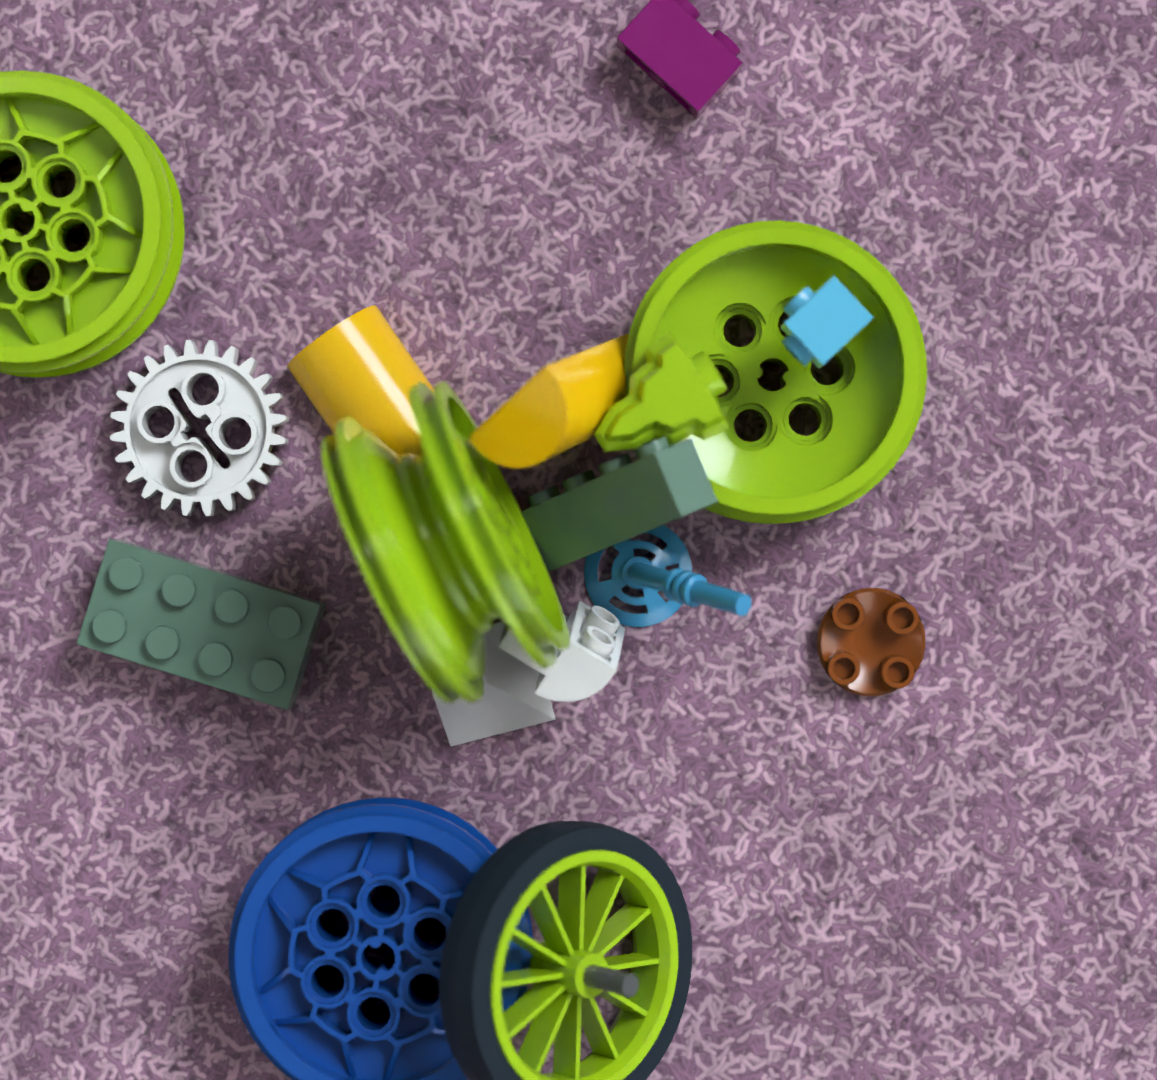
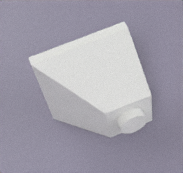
M502 621L494 623L492 629L484 633L485 674L483 675V697L476 702L469 703L459 696L457 701L448 704L432 691L451 747L556 720L551 700L534 693L539 672L498 647L505 625Z

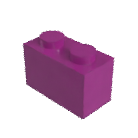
M650 0L617 37V48L697 119L741 71L743 62L737 58L741 51L723 32L716 30L711 34L696 21L700 13L688 0Z

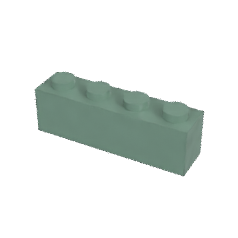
M666 437L657 439L634 449L638 458L634 462L631 461L627 453L598 465L597 467L601 474L598 478H595L593 470H589L561 482L565 490L562 494H560L556 485L527 497L530 508L522 511L548 572L718 502L692 438L673 446H669Z

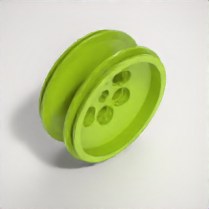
M23 70L0 72V164L10 156H19L22 162V170L16 180L10 183H2L0 180V373L29 378H48L75 374L100 365L127 349L152 325L166 305L180 272L184 253L185 220L181 194L175 176L157 144L138 123L109 98L78 81L60 75ZM62 171H73L76 184L72 193L62 198L55 197L51 187L55 176ZM21 212H25L35 218L33 229L26 235L15 230L13 225L15 218ZM86 224L90 231V240L87 246L81 251L70 252L65 243L68 231L75 225ZM38 263H46L50 270L49 282L43 289L32 292L26 282L27 273L32 266Z
M781 220L757 221L721 230L700 240L675 258L656 278L636 312L630 328L625 352L626 396L629 395L630 376L647 363L646 349L669 331L690 358L703 350L715 368L725 370L731 377L732 388L726 396L716 397L723 415L728 420L730 429L705 441L692 435L674 444L669 443V446H673L692 438L718 501L704 507L713 513L730 519L760 524L792 523L832 513L851 504L876 486L896 465L915 433L922 413L927 385V357L918 318L907 295L886 267L868 251L838 233L815 225ZM835 276L874 318L831 357L839 365L840 376L835 384L822 385L812 376V361L803 366L784 347L781 341L785 337L779 331L778 322L780 316L785 314L783 308L806 286L816 293ZM733 318L747 320L754 331L752 342L744 347L731 345L724 336L723 328L727 321ZM765 362H773L783 368L785 373L779 379L782 389L769 391L759 384L758 379L763 374L759 365ZM805 405L816 412L818 426L813 434L802 436L792 430L789 424V415L796 406ZM750 411L755 412L761 417L764 423V431L759 440L748 442L738 437L734 429V422L740 413ZM654 438V439L650 440L649 442H647V443H645V444H648V443H650V442H652V441H655V440H657L658 438Z
M418 382L410 387L409 397L414 420L420 435L421 456L417 457L409 453L401 456L398 455L373 432L365 430L353 418L346 417L337 422L336 436L328 435L322 440L321 454L323 466L337 512L357 561L385 618L408 658L426 684L441 700L449 704L457 701L460 696L465 701L473 703L480 700L484 694V633L492 629L496 618H499L513 631L529 656L543 669L555 664L554 646L560 651L570 647L569 632L544 560L498 464L488 460L479 453L469 441L470 435L478 428L457 394L446 382L436 383L434 393L427 385Z

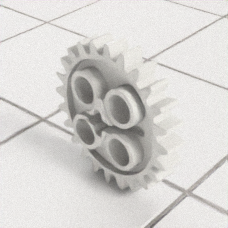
M192 340L185 341L183 356H179L172 346L165 345L164 363L160 364L157 360L147 355L144 357V361L149 373L145 377L132 371L127 374L136 386L134 392L117 391L116 393L128 406L126 411H116L110 414L111 418L124 423V430L110 435V440L126 443L127 450L120 453L115 460L117 463L133 462L135 467L128 474L126 480L129 483L138 482L142 479L147 481L141 494L144 499H150L159 491L163 493L161 499V509L169 510L177 499H180L182 515L184 516L192 515L197 502L201 503L205 516H214L217 500H220L228 511L236 510L234 494L239 492L247 500L253 501L255 494L250 483L255 480L259 483L270 485L271 480L263 471V468L266 464L281 466L283 463L271 451L273 446H282L289 442L285 437L275 434V427L289 422V417L273 414L272 407L279 404L284 397L280 393L266 395L264 390L274 378L268 373L254 378L252 375L258 361L252 357L244 361L240 366L236 365L239 349L233 346L221 358L218 355L217 342L213 340L207 342L203 354H199L197 346ZM203 376H213L219 386L217 398L208 405H199L193 397V386ZM176 388L180 392L194 416L203 420L210 418L212 423L206 427V431L230 460V466L227 469L220 465L215 454L203 439L197 437L189 438L188 433L192 431L193 425L170 397L169 392L171 389ZM168 408L174 416L175 425L169 435L157 438L149 428L150 417L156 410ZM236 419H244L251 428L250 441L241 449H232L225 440L226 427ZM193 451H199L207 461L205 475L196 482L188 481L181 471L184 457Z

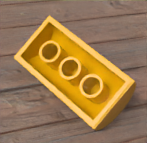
M376 305L366 307L335 325L306 346L287 364V368L335 436L337 422L346 417H351L365 430H369L378 436L398 455L401 456L409 453L417 457L421 456L420 435L412 413L409 389L418 382L427 385L433 393L434 388Z
M625 334L544 366L470 435L469 441L485 458L498 465L509 468H526L595 437L594 434L609 408L626 397L624 363L629 335Z

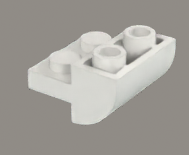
M579 600L568 617L564 615L569 632L570 647L560 651L554 646L555 664L546 669L541 668L534 662L513 631L505 624L498 647L539 672L534 693L540 697L559 702H572L588 698L605 687L617 671L625 628L620 625L619 620L614 614L603 607L595 605L591 608Z

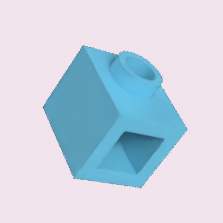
M833 276L816 293L806 286L783 308V311L790 318L780 327L787 334V337L781 342L800 364L806 366L812 361L820 368L874 317Z

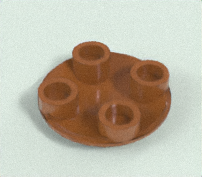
M862 588L843 595L826 611L818 629L817 650L825 672L841 688L857 695L880 696L910 684L923 660L926 638L919 614L915 607L907 600L889 590Z

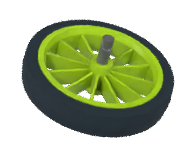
M554 821L529 828L511 838L485 861L466 887L451 919L444 942L439 978L440 1008L446 1038L460 1069L469 1080H646L661 1061L677 1031L688 996L692 970V934L687 905L681 888L667 863L651 846L638 837L614 827L590 821ZM586 866H593L599 870L585 900ZM557 875H559L558 913L546 888V884ZM620 891L625 905L606 921L617 893ZM528 905L544 939L540 944L515 929ZM632 930L633 953L603 957ZM510 940L533 954L529 969L503 972ZM632 968L631 974L618 971L620 969ZM529 983L534 984L532 988L503 1012L501 988ZM598 995L620 1008L609 1031L594 999ZM532 1020L517 1054L510 1039ZM582 1026L592 1051L580 1061ZM554 1040L553 1073H539Z

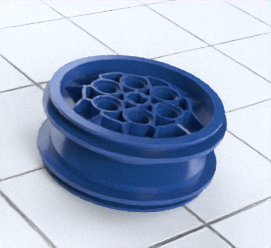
M398 797L367 798L340 804L308 819L288 834L267 854L247 882L235 910L229 938L228 965L235 1003L242 1021L263 1054L292 1080H467L468 1078L460 1069L446 1038L439 995L432 999H423L414 993L411 986V980L421 973H429L439 980L445 939L436 944H428L422 941L417 935L416 925L423 918L433 917L440 920L444 924L446 932H448L451 919L466 887L480 867L498 848L482 832L456 814L422 801ZM378 885L392 886L400 896V907L393 912L378 910L371 901L372 889ZM527 906L515 929L533 939L531 917ZM327 909L343 911L349 920V931L340 936L327 933L321 924L322 912ZM510 940L503 972L529 969L533 954ZM384 942L393 949L395 962L391 963L384 960L377 966L369 960L367 946L370 945L373 948H378ZM327 964L339 968L344 976V986L335 991L322 988L316 979V969ZM528 984L501 988L503 1012L527 992ZM369 997L383 999L390 1008L391 1016L384 1022L375 1023L369 1021L362 1013V1001Z

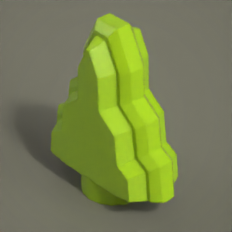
M669 331L646 349L647 363L630 376L629 395L609 408L594 436L604 452L636 449L654 438L660 439L666 437L667 441L671 444L692 435L705 441L730 429L728 420L723 415L716 397L727 391V387L703 350L690 358Z

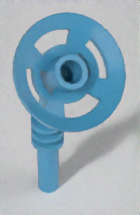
M664 525L643 532L663 540L667 544L663 550L650 542L641 540L631 541L630 538L612 545L619 554L612 565L611 580L598 581V565L605 549L586 557L584 579L594 605L603 607L614 614L622 625L645 627L658 624L672 616L682 604L690 607H697L703 604L738 616H745L751 608L752 602L749 595L708 583L703 575L693 573L690 555L686 546L678 535ZM633 549L648 550L656 557L651 562L644 557H635ZM678 564L679 568H674L670 571L665 570L666 566ZM626 584L633 589H642L644 597L629 596L621 591V589ZM657 592H663L669 600L665 602ZM616 596L621 601L630 605H646L647 613L637 614L623 611L614 606L609 600Z

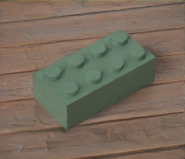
M109 539L76 644L288 710L295 705L326 603L122 539Z

